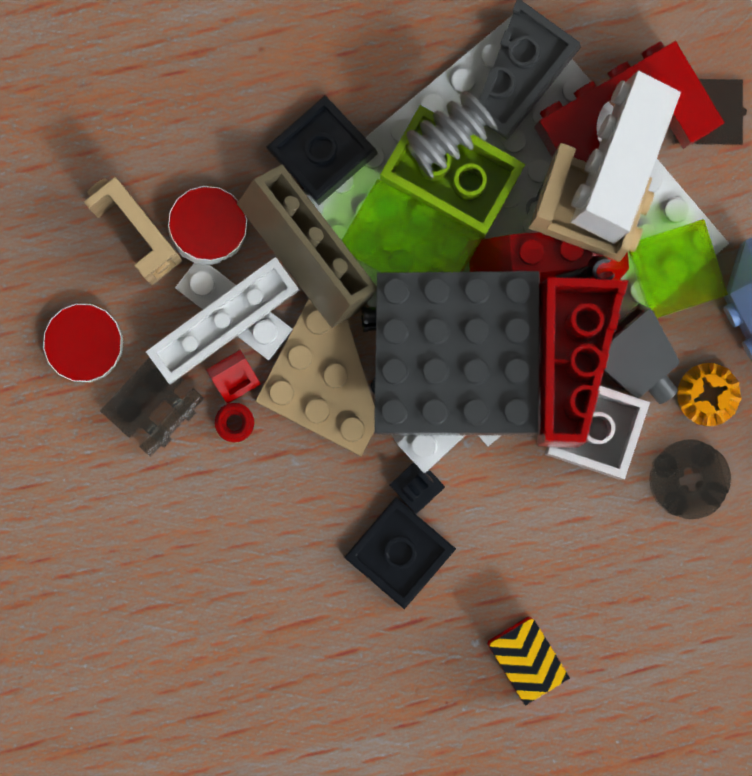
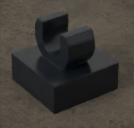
M414 462L389 485L415 514L422 510L445 488L430 470L423 473Z

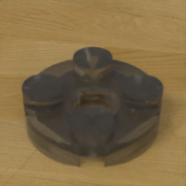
M694 439L682 440L664 448L654 459L649 478L650 488L656 502L668 514L683 519H699L711 515L721 506L720 504L725 500L731 486V472L725 457L711 445ZM690 468L693 474L699 473L701 476V481L695 483L696 489L693 491H689L686 485L681 486L679 478L684 476V469Z

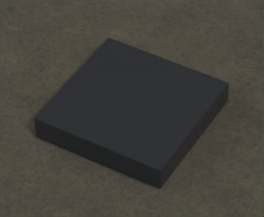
M326 95L266 147L271 155L281 165H284L295 181L318 205L324 202L378 154L376 148Z
M395 497L344 558L405 610L456 548Z

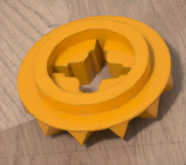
M703 363L692 367L683 375L677 391L678 404L683 414L692 422L702 426H716L729 420L736 414L742 399L739 381L731 373L730 369L716 363ZM702 378L711 388L724 387L725 389L715 397L717 411L714 405L711 406L709 401H694L695 398L699 397V394L704 392Z

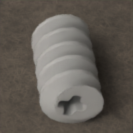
M464 91L460 94L462 107L454 101L447 103L446 107L449 117L438 110L433 114L436 126L426 120L422 121L420 127L423 136L414 130L407 132L408 149L430 179L434 177L431 167L433 163L442 169L447 168L445 154L448 153L456 160L461 158L457 147L459 144H462L470 151L474 148L471 140L473 134L483 141L486 140L485 125H489L497 131V127L485 107L468 92Z

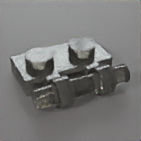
M149 357L100 412L129 438H132L140 428H143L149 436L139 447L151 457L160 446L165 448L172 440L171 434L185 419L190 421L197 413L194 409L205 398L192 388L181 399L174 391L184 379L180 377L172 384H169ZM166 401L174 409L157 425L150 417Z

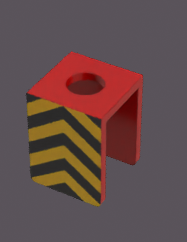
M531 617L522 619L487 642V645L525 706L570 679L538 624Z

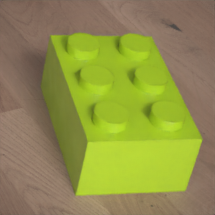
M419 105L380 174V182L477 237L484 239L526 164L472 135L471 140L474 148L470 151L462 144H459L457 147L461 158L456 160L448 153L445 154L447 168L442 169L433 163L431 167L434 177L430 179L408 149V131L414 130L423 136L420 123L424 120L436 126L433 117L434 112Z

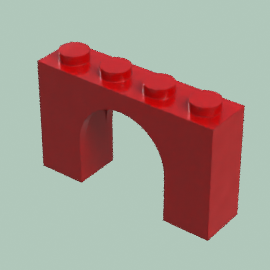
M660 41L641 53L642 61L633 66H630L629 62L626 61L607 73L610 79L597 86L594 81H591L573 93L576 99L563 106L560 101H557L539 113L542 119L538 121L534 128L551 157L559 145L563 143L576 148L574 158L587 162L595 149H599L600 146L597 136V120L602 107L611 100L621 80L626 82L637 71L681 92L669 126L683 149L715 131L725 122L678 43L674 41L664 47Z

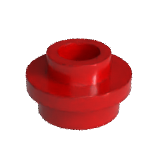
M226 404L219 409L215 416V429L219 436L228 442H241L247 439L254 429V416L250 409L243 404ZM233 415H238L242 419V426L238 430H231L227 425L228 419Z

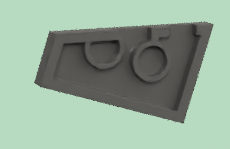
M516 0L511 21L500 43L501 47L493 68L490 70L479 102L493 119L497 127L496 132L506 140H508L581 48L579 41L522 0Z

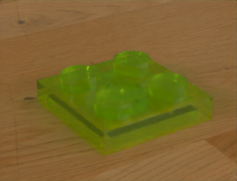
M704 219L640 239L634 252L628 251L645 305L651 308L656 318L728 295Z

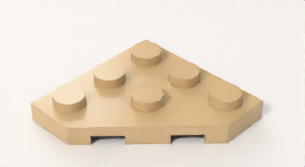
M308 299L255 402L362 457L374 433L375 405L348 321L345 320L331 328L315 305Z

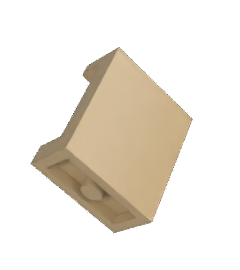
M561 143L552 156L529 229L620 262L629 250L632 252L636 250L643 229L638 228L637 224L640 215L648 213L653 201L654 192L648 191L652 178L650 177L630 232L617 242L612 243L571 223L576 209L572 206V200L580 185L586 183L589 173L585 171L587 162L574 158L576 148Z
M116 177L110 181L104 178L89 189L87 194L90 197L84 203L97 218L101 217L113 206H119L153 249L134 265L151 285H154L183 261Z

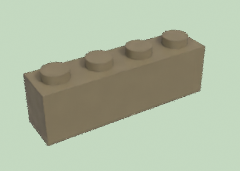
M282 164L253 179L237 205L331 328L359 313L361 307H364L377 292V286Z

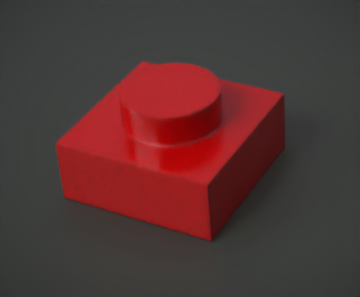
M241 350L206 369L227 404L261 385Z

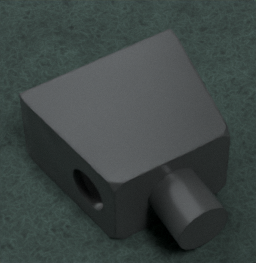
M638 304L618 321L604 373L631 396L640 398L649 391L659 404H663L670 400L678 391L667 374L675 369L680 362L651 308Z

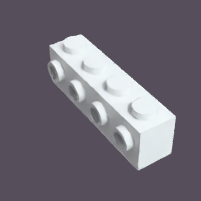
M637 71L626 82L623 80L619 82L611 98V102L615 104L611 115L606 116L598 132V136L602 138L599 149H595L592 152L585 166V171L589 173L585 184L580 185L572 200V206L576 209L571 223L612 243L617 242L630 232L678 102L680 91L640 71Z

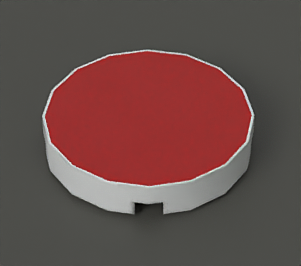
M201 186L185 192L177 198L169 213L168 233L170 240H172L176 247L175 249L182 257L196 264L213 265L221 263L222 260L228 257L231 258L239 251L246 237L247 218L237 205L239 201L233 194L219 187Z
M74 304L61 309L50 319L44 332L43 350L48 364L60 376L73 382L90 383L104 378L116 366L123 353V336L118 323L106 310L93 304Z

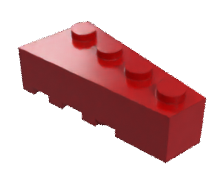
M547 277L540 285L539 435H537V446L578 448L586 443L600 392V383L607 366L609 349L618 324L619 311L629 280Z

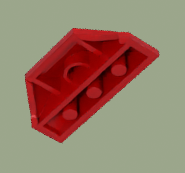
M540 232L509 234L467 242L470 272L539 271L540 285L547 277H555L557 274L581 269V267L587 266L591 257L600 255ZM628 252L620 262L608 258L611 262L600 264L597 268V274L611 271L615 274L612 280H620L629 270Z

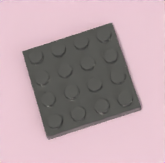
M540 272L377 273L374 433L376 435H539Z

